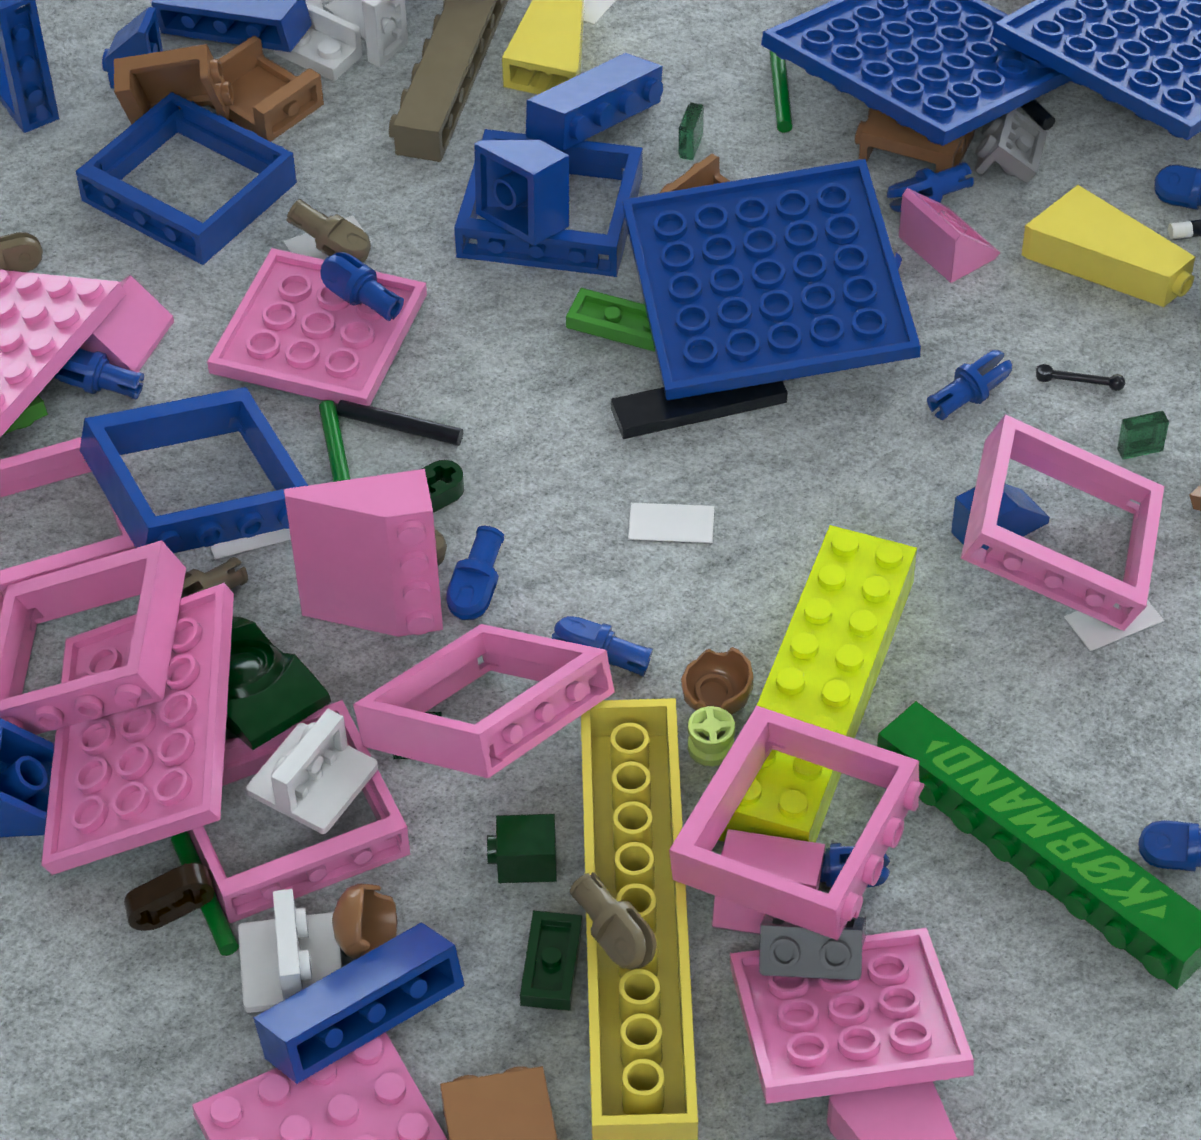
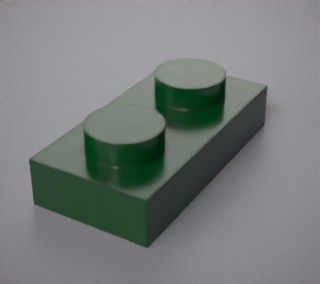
M533 910L520 990V1006L571 1011L583 927L582 915Z

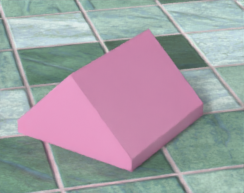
M909 188L902 194L899 238L950 283L995 260L1001 253L949 207Z
M130 275L120 281L126 296L82 344L80 349L93 353L96 351L105 353L110 364L139 372L174 323V318L167 309Z
M728 829L721 855L819 890L825 844ZM715 896L712 927L760 935V925L765 914Z

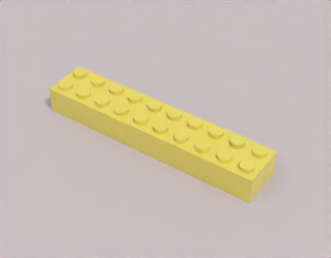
M676 698L603 700L581 715L585 874L589 873L591 875L592 872L595 873L613 898L617 901H629L652 928L656 937L657 948L653 960L646 966L635 969L619 967L591 935L593 921L586 912L592 1140H698V1108L686 885L672 879L669 854L670 847L683 828Z

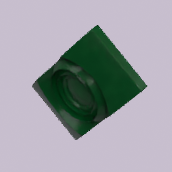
M233 617L226 728L254 750L332 701L327 690L295 654L283 653L270 642L255 622L242 617Z

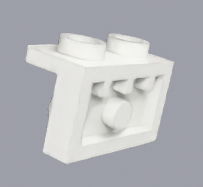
M405 0L362 1L368 62L378 67L385 64L408 44Z
M306 2L312 26L291 52L274 50V54L306 69L311 68L321 76L335 82L363 56L360 28L350 21Z

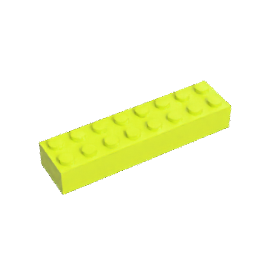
M829 525L757 706L855 739L914 583L917 547ZM772 749L721 834L719 841L725 842L727 830L731 829L816 843L842 773Z

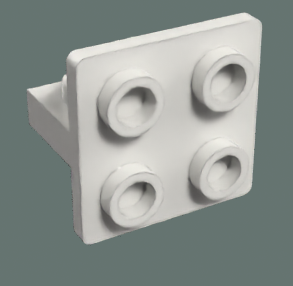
M327 708L316 723L312 722L309 725L299 723L247 784V795L321 834H326L377 772L378 761L348 745L344 716Z
M293 889L273 891L275 919L239 924L242 993L245 1012L266 1011L342 968L341 948L334 938L332 926L334 912L306 915L305 907L296 908Z

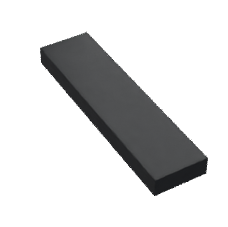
M783 381L666 401L664 388L661 387L612 398L611 411L622 438L627 439L787 403L788 392Z

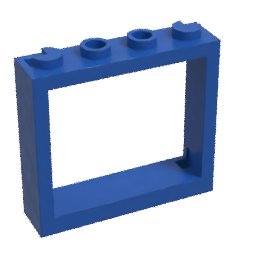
M0 0V102L23 133L59 120V114L36 1Z
M170 92L76 170L81 201L201 265L207 263L297 183L292 152L173 92ZM176 133L259 174L204 223L122 181L127 174Z
M488 129L484 130L482 140H532L523 133ZM582 141L562 151L569 155V174L622 180L608 234L563 229L535 246L488 220L476 219L474 163L454 227L456 258L617 277L628 236L622 199L638 197L643 178V147ZM470 239H477V244L469 243ZM600 254L609 255V260L600 259Z
M246 387L84 418L80 452L135 548L162 540L174 554L236 539L250 538L272 531L289 529L284 489L308 486ZM239 431L276 491L155 516L120 455Z

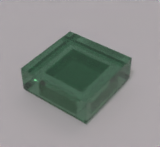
M690 102L680 123L678 155L682 159L694 160L703 137L704 105Z
M1164 411L1122 419L1117 446L1122 460L1164 450L1169 420Z

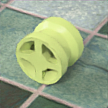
M707 706L698 709L691 715L688 722V752L690 757L695 762L704 766L714 767L721 765L735 741V721L727 710L720 707Z

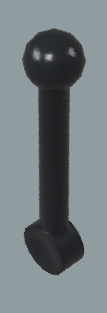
M1041 364L1036 368V378L1041 382H1048L1053 378L1107 385L1115 391L1123 389L1126 384L1125 378L1119 374L1104 377L1053 370L1048 364Z

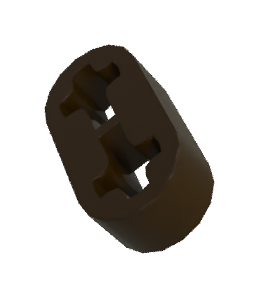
M198 863L184 864L131 890L124 898L128 924L136 930H154L209 903L214 897L215 891L208 867Z

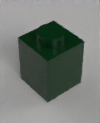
M555 814L496 815V835H487L488 864H497L498 883L557 882Z

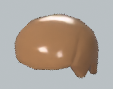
M731 647L724 653L706 649L696 660H693L686 666L682 675L681 687L684 701L695 711L703 707L714 706L727 710L731 715L745 707L753 690V672L750 660L739 649Z
M352 885L344 891L337 901L332 917L334 938L340 948L350 958L357 959L397 935L395 902L391 896L377 893L376 891L381 890V887L378 885Z

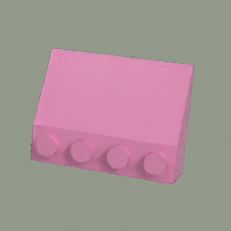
M425 469L284 489L302 616L397 637L413 634L422 635L428 632L443 630L434 517Z

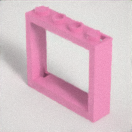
M1005 414L984 443L961 559L1125 631L1147 606L1165 486ZM1009 459H1013L1134 514L1123 581L997 525ZM1130 499H1132V500H1134V501H1136V502H1139L1140 505L1137 504V503H1135V502L1130 501ZM982 545L989 546L988 550L981 548ZM1115 603L1119 604V609L1113 607Z
M81 437L1 459L0 498L92 472L80 452ZM112 506L111 509L121 536L0 570V614L7 585L134 549L133 542Z
M162 540L7 585L0 614L1 719L37 735L163 701L186 567ZM140 595L126 666L22 694L37 624ZM142 689H145L147 693L141 694Z
M480 624L357 701L353 706L363 747L490 778L615 692L607 650ZM483 656L484 662L478 665L477 658ZM489 671L540 681L476 724L425 713Z
M343 700L327 705L299 722L307 725L312 722L316 723L328 708L344 716L348 745L371 757L368 749L362 746L360 733ZM299 723L254 750L247 746L240 738L226 740L222 786L258 773ZM379 770L362 789L377 821L228 878L204 826L187 831L202 864L210 870L214 891L229 924L274 907L273 891L293 889L294 899L410 855L407 825Z
M756 705L669 849L672 879L838 940L847 922L851 921L852 917L858 918L863 903L862 895L868 884L874 886L877 883L884 865L883 857L888 847L895 848L898 845L904 829V818L908 811H915L918 808V797L924 788V784L919 782V760ZM772 749L887 788L828 894L711 852Z

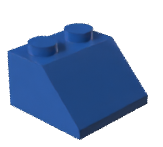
M479 140L474 143L477 215L534 246L569 227L568 154L541 140Z
M1 718L0 838L45 835L54 743Z

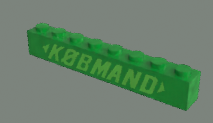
M915 701L878 733L877 747L919 760V782L924 784V788L918 798L923 803L936 807L948 816L960 831L973 835L989 847L997 859L1010 863L1026 875L1033 886L1039 890L1047 891L1063 903L1074 917L1087 921L1103 933L1111 945L1121 950L1124 949L1140 961L1152 976L1165 980L1175 989H1178L1201 967V910L924 706Z

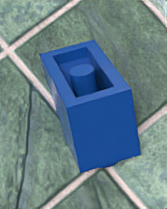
M146 8L119 30L110 48L104 50L102 68L105 72H108L110 88H114V59L163 51L156 8Z
M1008 484L1004 485L997 520L998 526L1024 537L1049 523L1050 517L1022 489ZM975 487L955 497L951 533L963 545ZM983 544L981 548L988 550L989 546Z

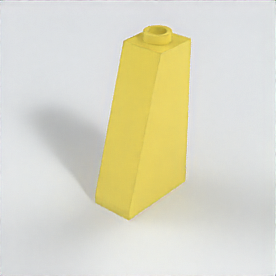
M584 0L531 1L502 56L503 87L540 94L581 74Z
M1080 185L1075 186L1025 225L1021 253L1025 258L1158 306L1165 307L1177 296H1184L1194 282V276L1192 275L1195 261L1194 255Z

